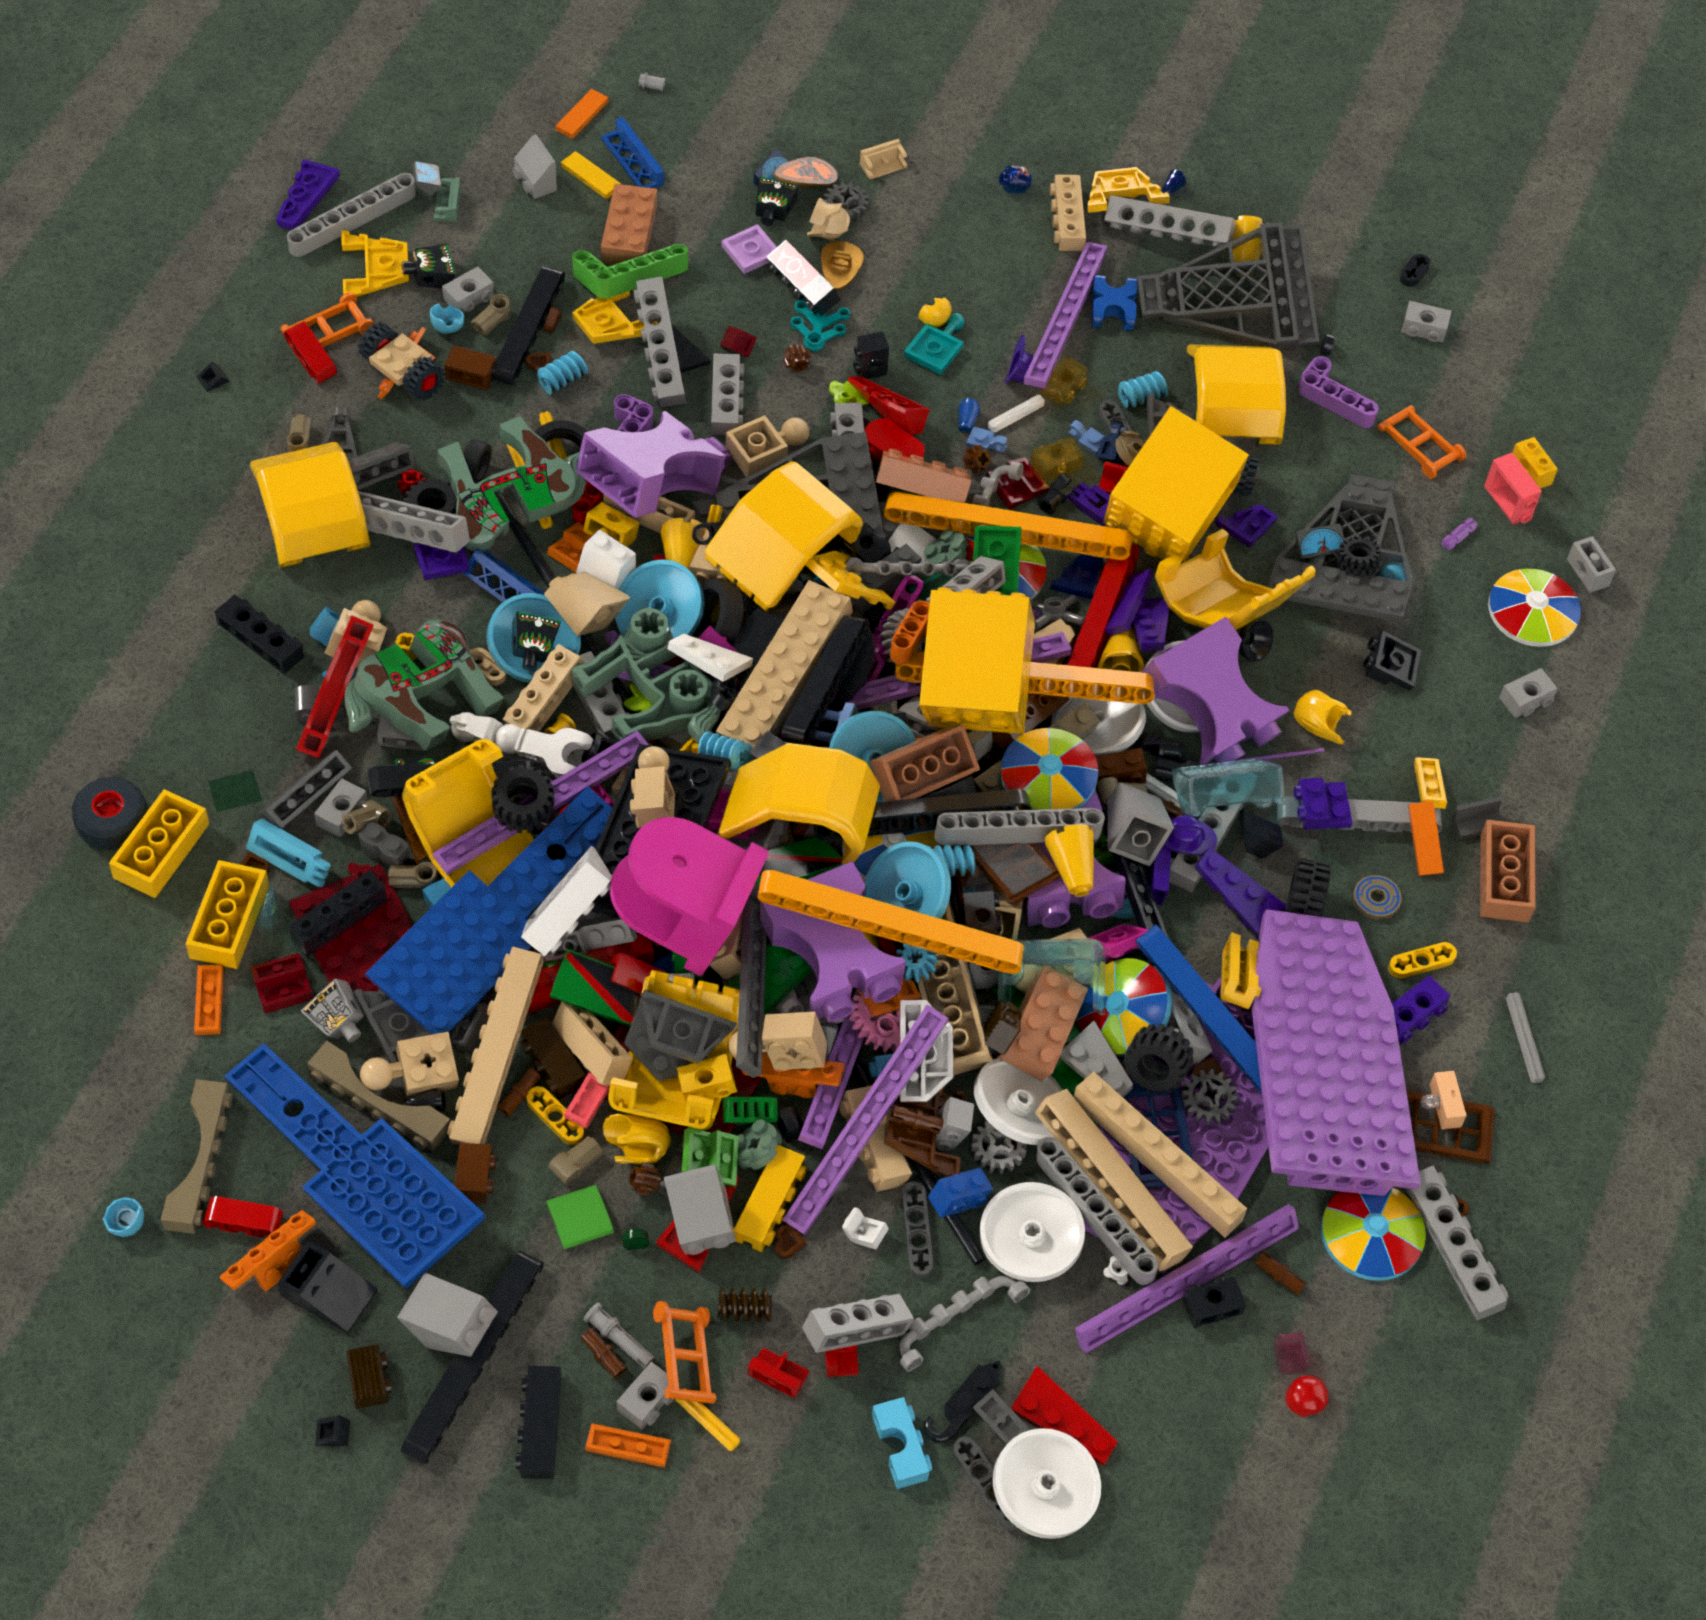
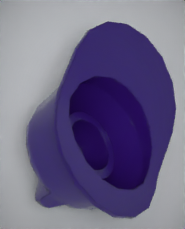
M1024 334L1020 336L1015 346L1005 384L1009 380L1024 384V377L1033 359V356L1024 349Z
M1180 815L1170 819L1174 829L1164 843L1170 850L1203 855L1209 847L1213 850L1216 848V834L1206 823L1198 821L1190 815Z

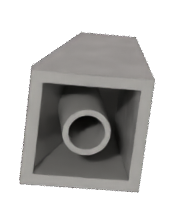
M1119 782L1108 800V850L1151 866L1174 826L1161 798Z
M715 1164L664 1177L679 1243L685 1255L700 1254L704 1250L713 1247L724 1248L730 1243L736 1242L726 1187Z
M424 1273L397 1318L425 1347L471 1357L498 1311L483 1296Z

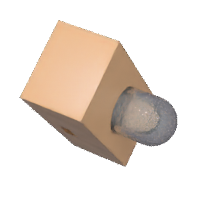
M1455 1072L1434 1073L1429 1084L1432 1094L1424 1095L1421 1098V1106L1426 1110L1436 1109L1441 1129L1460 1128L1467 1115Z

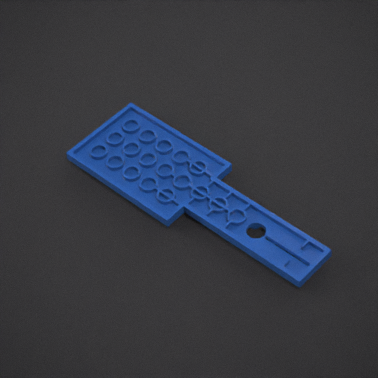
M587 786L488 886L469 870L365 973V977L431 1035L443 1032L450 1033L495 987L498 977L503 976L505 970L503 968L504 957L507 953L510 954L512 947L531 951L533 947L521 937L527 918L539 907L591 846L596 849L612 807ZM554 844L561 845L566 851L565 858L562 860L550 859L547 855L548 847Z
M264 1043L224 1076L226 1081L320 1170L302 1186L304 1192L405 1289L411 1286L486 1218L484 1213L382 1118L361 1135ZM290 1102L303 1103V1111L298 1116L289 1117L285 1114V1107Z

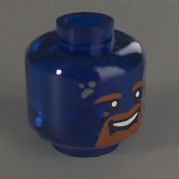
M1008 165L999 175V183L1004 191L1008 193H1024L1031 186V173L1024 166Z

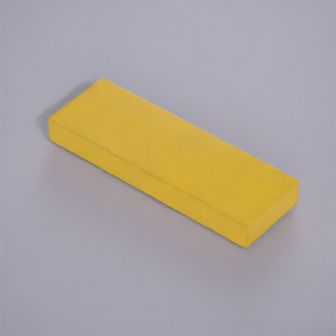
M576 151L561 161L562 168L605 199L613 194L615 184H621Z
M1415 758L1414 768L1421 803L1433 801L1434 808L1446 809L1447 799L1439 759Z

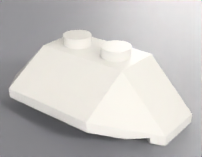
M900 1000V1044L926 1005L932 1007L927 1000ZM949 1022L902 1090L901 1102H927L953 1079V1027Z

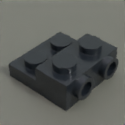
M1383 630L1375 637H1371L1367 644L1370 654L1363 662V667L1366 668L1365 675L1384 685L1391 681L1410 691L1415 686L1422 650Z

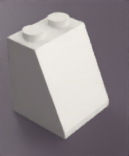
M599 529L584 544L576 574L586 572L619 590L626 577L636 569V553Z

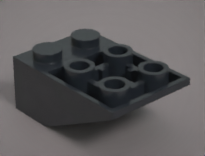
M310 1241L306 1242L277 1283L281 1297L346 1333L350 1332L378 1291L375 1286L333 1254Z

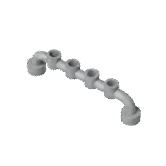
M1013 461L1011 465H1003L996 468L990 478L983 477L980 489L984 491L982 495L976 494L974 496L972 504L989 507L991 495L997 490L1000 476L1008 474L1009 479L1019 481L1023 473V463ZM963 534L965 538H968L970 536Z
M853 557L848 558L844 562L847 565L846 569L858 576L862 572H876L879 575H888L890 573L911 575L912 573H920L927 576L941 573L946 576H956L971 564L966 559H957L954 562L945 561L941 564H934L928 561H922L919 564H912L909 561H900L898 563H889L888 561L863 563L859 558Z
M998 1276L990 1281L985 1277H980L972 1286L975 1289L973 1292L967 1295L964 1290L958 1291L951 1298V1301L954 1303L951 1306L945 1308L942 1304H938L930 1311L932 1318L926 1322L921 1318H916L912 1321L909 1327L910 1332L902 1338L899 1344V1350L902 1355L900 1364L907 1372L917 1368L923 1362V1357L916 1349L910 1350V1345L914 1341L922 1340L928 1336L930 1331L936 1327H942L947 1324L956 1314L964 1313L981 1298L986 1299L993 1294L995 1289L1001 1286L1008 1287L1007 1294L1014 1303L1027 1297L1031 1289L1024 1281L1017 1282L1008 1276Z

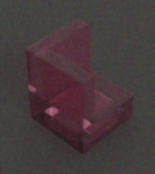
M1303 1332L1277 1335L1273 1345L1280 1373L1306 1371L1310 1358Z

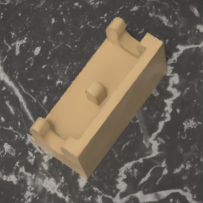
M899 139L861 150L860 166L870 180L907 168V163L903 159L907 157V154Z

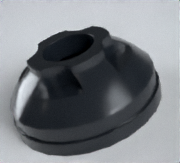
M1255 619L1243 626L1238 634L1242 639L1239 651L1243 657L1248 660L1259 661L1267 656L1272 647L1274 635L1272 626L1266 620ZM1250 632V640L1245 644L1246 634Z

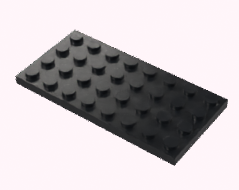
M638 745L596 846V851L611 875L621 860L628 856L630 844L636 833L640 830L636 826V815H632L630 809V800L634 799L631 780L635 779V769H639L638 758L640 753L644 749L651 747L650 745ZM662 748L668 754L670 761L667 774L675 793L674 818L686 819L706 829L732 765L730 759ZM610 889L603 897L598 895L594 899L593 903H595V906L590 912L620 917L611 901Z

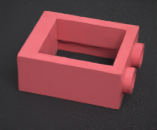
M1513 453L1493 460L1484 487L1513 525L1519 522L1527 523L1533 517L1542 490Z

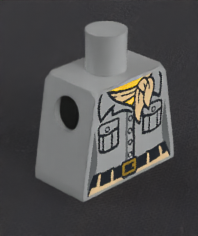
M334 979L301 1010L328 1037L339 1039L344 1035L347 1041L351 1043L361 1036V1032L355 1024L363 1018L364 1013L347 981Z

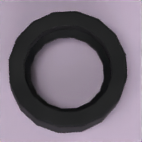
M471 439L466 445L463 455L473 482L477 484L482 481L488 470L492 448L488 443Z

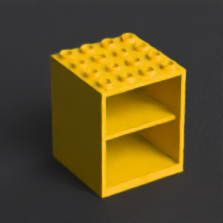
M1170 406L1110 494L1103 523L1106 524V527L1129 531L1133 535L1132 543L1143 547L1148 555L1152 557L1157 556L1165 560L1176 554L1182 559L1180 563L1182 564L1186 562L1237 486L1249 454Z
M945 587L931 590L919 703L928 727L947 728L953 725L964 724L965 730L1024 734L1035 620L1029 597H1025L1026 595L1023 593H1011V596L1001 595L997 591H987L986 594H980L972 589L952 592V589Z

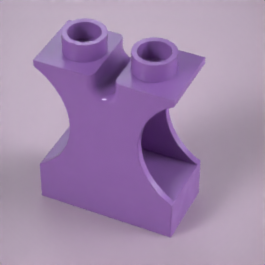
M664 411L662 412L659 426L649 431L622 432L604 427L585 432L576 472L633 517L637 518L656 512L659 497L668 492L692 490L715 495L721 472L724 469L725 455L702 438L694 440V436L688 427Z
M1227 617L1222 618L1156 657L1141 671V673H1148L1154 678V699L1166 700L1179 706L1195 722L1202 742L1199 763L1205 767L1216 760L1222 770L1246 755L1239 745L1241 741L1244 743L1252 738L1259 748L1281 734L1282 731L1276 722L1289 711L1286 706L1274 705L1259 698L1245 683L1238 664V651L1242 639Z
M1096 789L1089 801L1081 808H1096L1102 812ZM1045 842L1035 843L1056 867ZM1094 857L1093 889L1089 891L1090 893L1086 896L1076 897L1075 894L1069 893L1062 877L1028 896L1027 926L1042 924L1047 928H1056L1064 925L1070 919V904H1078L1082 909L1083 915H1090L1095 919L1107 918L1118 909H1123L1125 877L1109 871Z
M853 861L808 879L812 882L865 897L866 886ZM760 901V922L772 946L783 947L797 953L810 965L816 976L817 986L810 996L809 1012H816L818 1019L825 1016L828 1022H836L850 1015L855 1009L851 1000L853 987L858 988L864 998L872 997L875 1003L889 1000L900 992V984L903 983L906 964L904 958L891 956L878 950L859 930Z

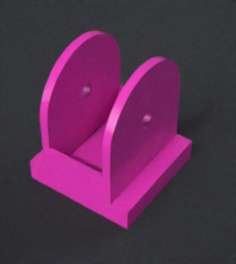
M674 817L655 819L640 828L630 844L628 856L622 859L614 870L610 881L611 901L618 915L629 927L687 958L683 968L701 977L735 927L770 851L751 842L747 850H744L686 819Z

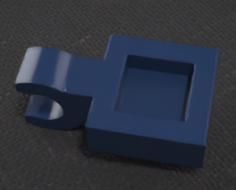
M1113 423L1109 437L1103 436L1096 457L1103 461L1119 463L1120 456L1115 446L1116 438L1124 431H1128V429L1122 428V424Z

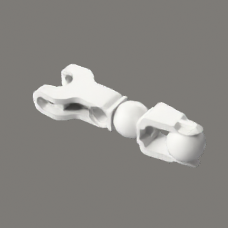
M462 712L459 715L451 716L449 720L452 724V733L456 739L462 742H476L480 739L491 740L506 754L517 753L519 756L546 763L556 778L576 768L567 763L568 756L572 751L576 749L588 750L593 743V739L587 733L572 728H564L550 735L534 730L521 729L514 724L503 725L494 718L476 716L470 712Z

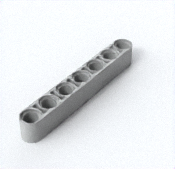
M409 173L399 174L289 231L287 242L290 254L296 257L304 256L340 237L341 231L350 232L410 201L416 196L414 176Z
M1292 796L1279 798L1276 802L1278 825L1280 827L1291 825V827L1303 828L1302 820H1298L1297 817L1298 800H1295ZM1348 799L1353 823L1351 828H1339L1342 830L1362 828L1363 831L1384 829L1386 832H1402V830L1412 833L1408 805L1418 802ZM1434 808L1439 833L1442 831L1441 809Z
M1096 808L943 813L937 819L934 838L937 843L944 846L1044 843L1046 835L1056 830L1058 834L1065 831V826L1081 824L1088 825L1090 830L1093 829L1094 840H1097L1101 835L1105 816L1103 812Z
M1053 1137L1042 1138L1037 1146L1036 1161L1057 1188L1075 1202L1083 1219L1134 1281L1140 1285L1151 1284L1155 1280L1158 1269L1156 1257L1061 1143ZM1052 1151L1054 1154L1046 1155L1043 1152ZM1059 1170H1067L1070 1173L1062 1174ZM1076 1189H1083V1190H1085L1086 1192H1085V1193H1077L1075 1190H1076ZM1099 1208L1102 1212L1095 1213L1091 1209ZM1114 1227L1118 1231L1110 1232L1107 1230V1228ZM1124 1247H1131V1248H1133L1135 1251H1133V1252H1127V1251H1125L1123 1248H1124ZM1146 1266L1150 1268L1151 1271L1144 1272L1140 1270V1267Z

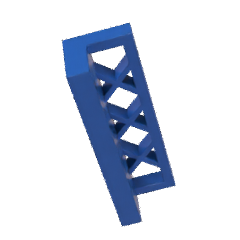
M623 117L616 119V130L602 135L601 140L636 186L657 188L664 185L663 169ZM618 136L621 139L620 145L613 144L609 139ZM621 150L630 152L631 157H621ZM631 164L640 165L642 167L641 171L631 170ZM641 177L651 179L653 183L643 186L640 182Z
M476 549L468 562L470 571L463 572V574L502 602L508 599L507 589L509 588L516 589L517 595L525 593L544 595L545 593L488 551ZM477 562L482 565L483 575L477 576L472 572ZM497 575L501 587L493 588L490 576Z

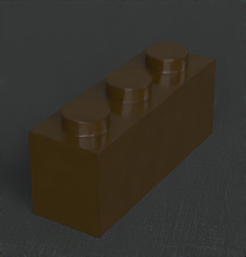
M546 1017L521 1031L522 1041L519 1042L521 1049L525 1055L530 1054L532 1056V1065L535 1071L539 1074L542 1073L546 1078L544 1082L548 1091L551 1094L555 1093L560 1100L579 1090L586 1078L585 1073L549 1018Z

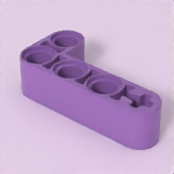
M1323 356L1314 358L1302 373L1298 387L1299 393L1303 397L1360 427H1372L1379 410L1378 405L1363 395L1328 378L1332 366L1328 358Z
M627 394L618 395L614 399V417L622 423L617 431L645 432L651 430L653 427V408L651 405Z

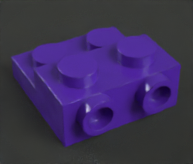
M413 543L414 552L424 581L470 571L464 547L456 553L420 543Z
M1323 778L1299 779L1297 786H1294L1293 792L1294 799L1298 800L1299 803L1297 817L1298 820H1302L1303 830L1351 828L1353 822L1345 782L1324 783Z

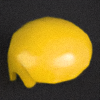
M945 297L943 299L934 298L935 304L932 306L924 305L919 312L918 319L924 324L927 323L935 328L942 326L949 319L952 312L951 303Z

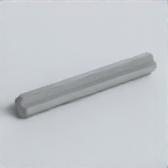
M1517 992L1509 993L1506 1001L1530 1081L1532 1083L1543 1082L1545 1078L1521 996Z

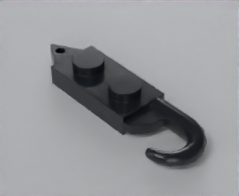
M1000 1361L984 1366L978 1365L946 1402L944 1413L951 1424L944 1432H934L931 1428L933 1418L931 1416L927 1418L924 1428L931 1440L940 1443L951 1440L976 1412L973 1407L1000 1384L998 1379Z

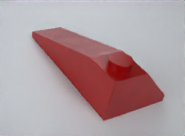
M861 376L848 377L847 381L884 418L890 419L912 436L913 434L923 433L930 411L929 408Z

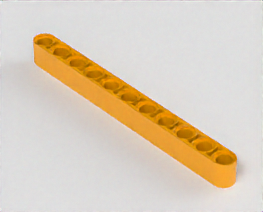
M902 492L890 493L884 510V517L891 522L942 531L951 529L953 532L975 536V526L1021 527V544L1115 560H1125L1129 557L1133 541V535L1123 529Z
M915 651L908 663L896 664L895 674L897 678L905 682L922 683L925 652ZM1031 662L1028 693L1148 704L1154 700L1155 686L1153 676L1148 673Z
M774 870L762 872L757 897L766 904L1004 973L1015 974L1021 971L1024 946L1020 942Z

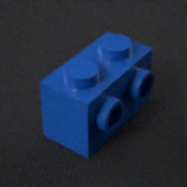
M977 1168L939 1179L928 1195V1198L939 1217L942 1218L983 1205L987 1201V1197L993 1190V1187L982 1169Z

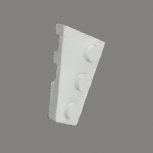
M686 634L670 640L667 648L722 682L751 667L753 662L751 657Z

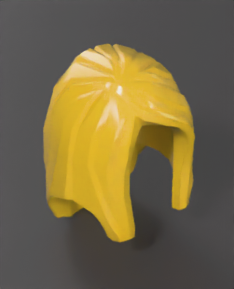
M1312 690L1305 693L1297 701L1294 710V717L1297 722L1317 737L1337 744H1344V740L1335 733V728L1342 715L1351 716L1352 711L1347 709L1345 704L1330 698L1320 690Z
M613 1114L606 1118L603 1123V1134L606 1141L618 1146L624 1152L625 1157L614 1156L615 1162L620 1164L656 1163L667 1153L671 1145L668 1127L660 1120L633 1114Z

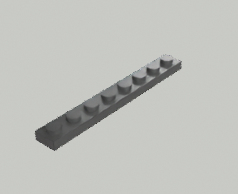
M750 899L746 901L743 908L736 1067L752 1078L761 1075L767 934L760 922V905Z

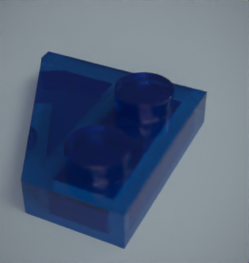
M1080 554L1072 565L1063 570V574L1057 580L1054 579L1052 581L1050 590L1093 599L1103 558Z

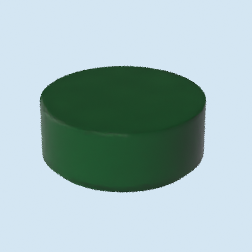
M630 1229L622 1236L623 1247L627 1250L645 1249L649 1245V1234L643 1229Z

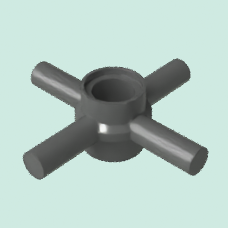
M1071 595L1065 600L1051 597L1046 599L1044 604L1030 600L1032 609L1042 612V616L1035 620L1034 630H1038L1044 625L1048 626L1059 619L1082 626L1086 619L1085 617L1067 612L1068 608L1077 603V597Z

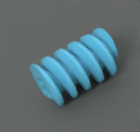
M569 351L567 355H562L552 363L546 364L545 367L539 368L537 375L541 387L548 395H551V387L558 391L560 389L559 384L565 387L567 385L566 380L570 383L574 382L573 375L579 379L581 378L580 371L586 375L588 368L579 354Z
M1157 371L1152 372L1151 375L1145 374L1143 377L1138 376L1135 379H1129L1127 382L1122 381L1118 386L1119 398L1126 409L1128 408V402L1132 407H1136L1137 401L1140 405L1144 404L1148 394L1155 395L1157 400L1160 399V393L1163 397L1168 396L1166 381Z
M710 731L705 732L699 740V754L729 758L732 764L730 769L735 771L751 762L752 759L749 753L752 749L750 743L745 744L744 741L724 735L721 736L717 733L714 734Z
M939 845L934 847V850L944 859L952 877L955 876L956 869H959L961 876L965 875L966 869H969L971 876H974L975 855L970 845H964L963 849L959 845H955L953 850L949 845H945L943 851Z

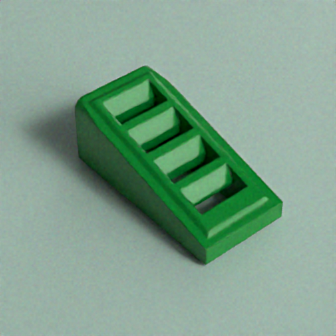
M775 1097L723 1098V1123L753 1125L755 1121L760 1119L770 1124H775L778 1121L777 1098ZM733 1104H737V1117H734ZM744 1104H746V1117H744ZM754 1105H756L757 1117H755Z

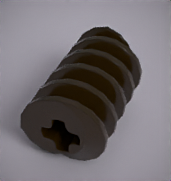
M720 1287L718 1318L720 1313H722L724 1321H728L730 1315L733 1314L735 1321H739L741 1314H744L746 1322H749L752 1314H754L756 1321L760 1322L762 1315L765 1314L767 1322H771L772 1293L769 1296L767 1289L763 1288L760 1296H758L756 1288H752L750 1295H747L745 1288H741L739 1295H737L735 1289L730 1288L728 1295H726L724 1287Z

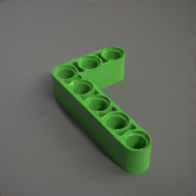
M676 244L610 267L605 266L588 251H576L572 254L573 276L597 297L610 298L637 289L636 281L661 276L663 279L687 271L689 267L688 248L685 245Z

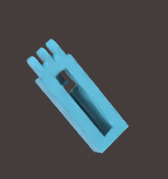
M264 819L253 823L246 846L247 850L305 883L310 882L317 887H324V879L327 878L330 863L321 859V851Z

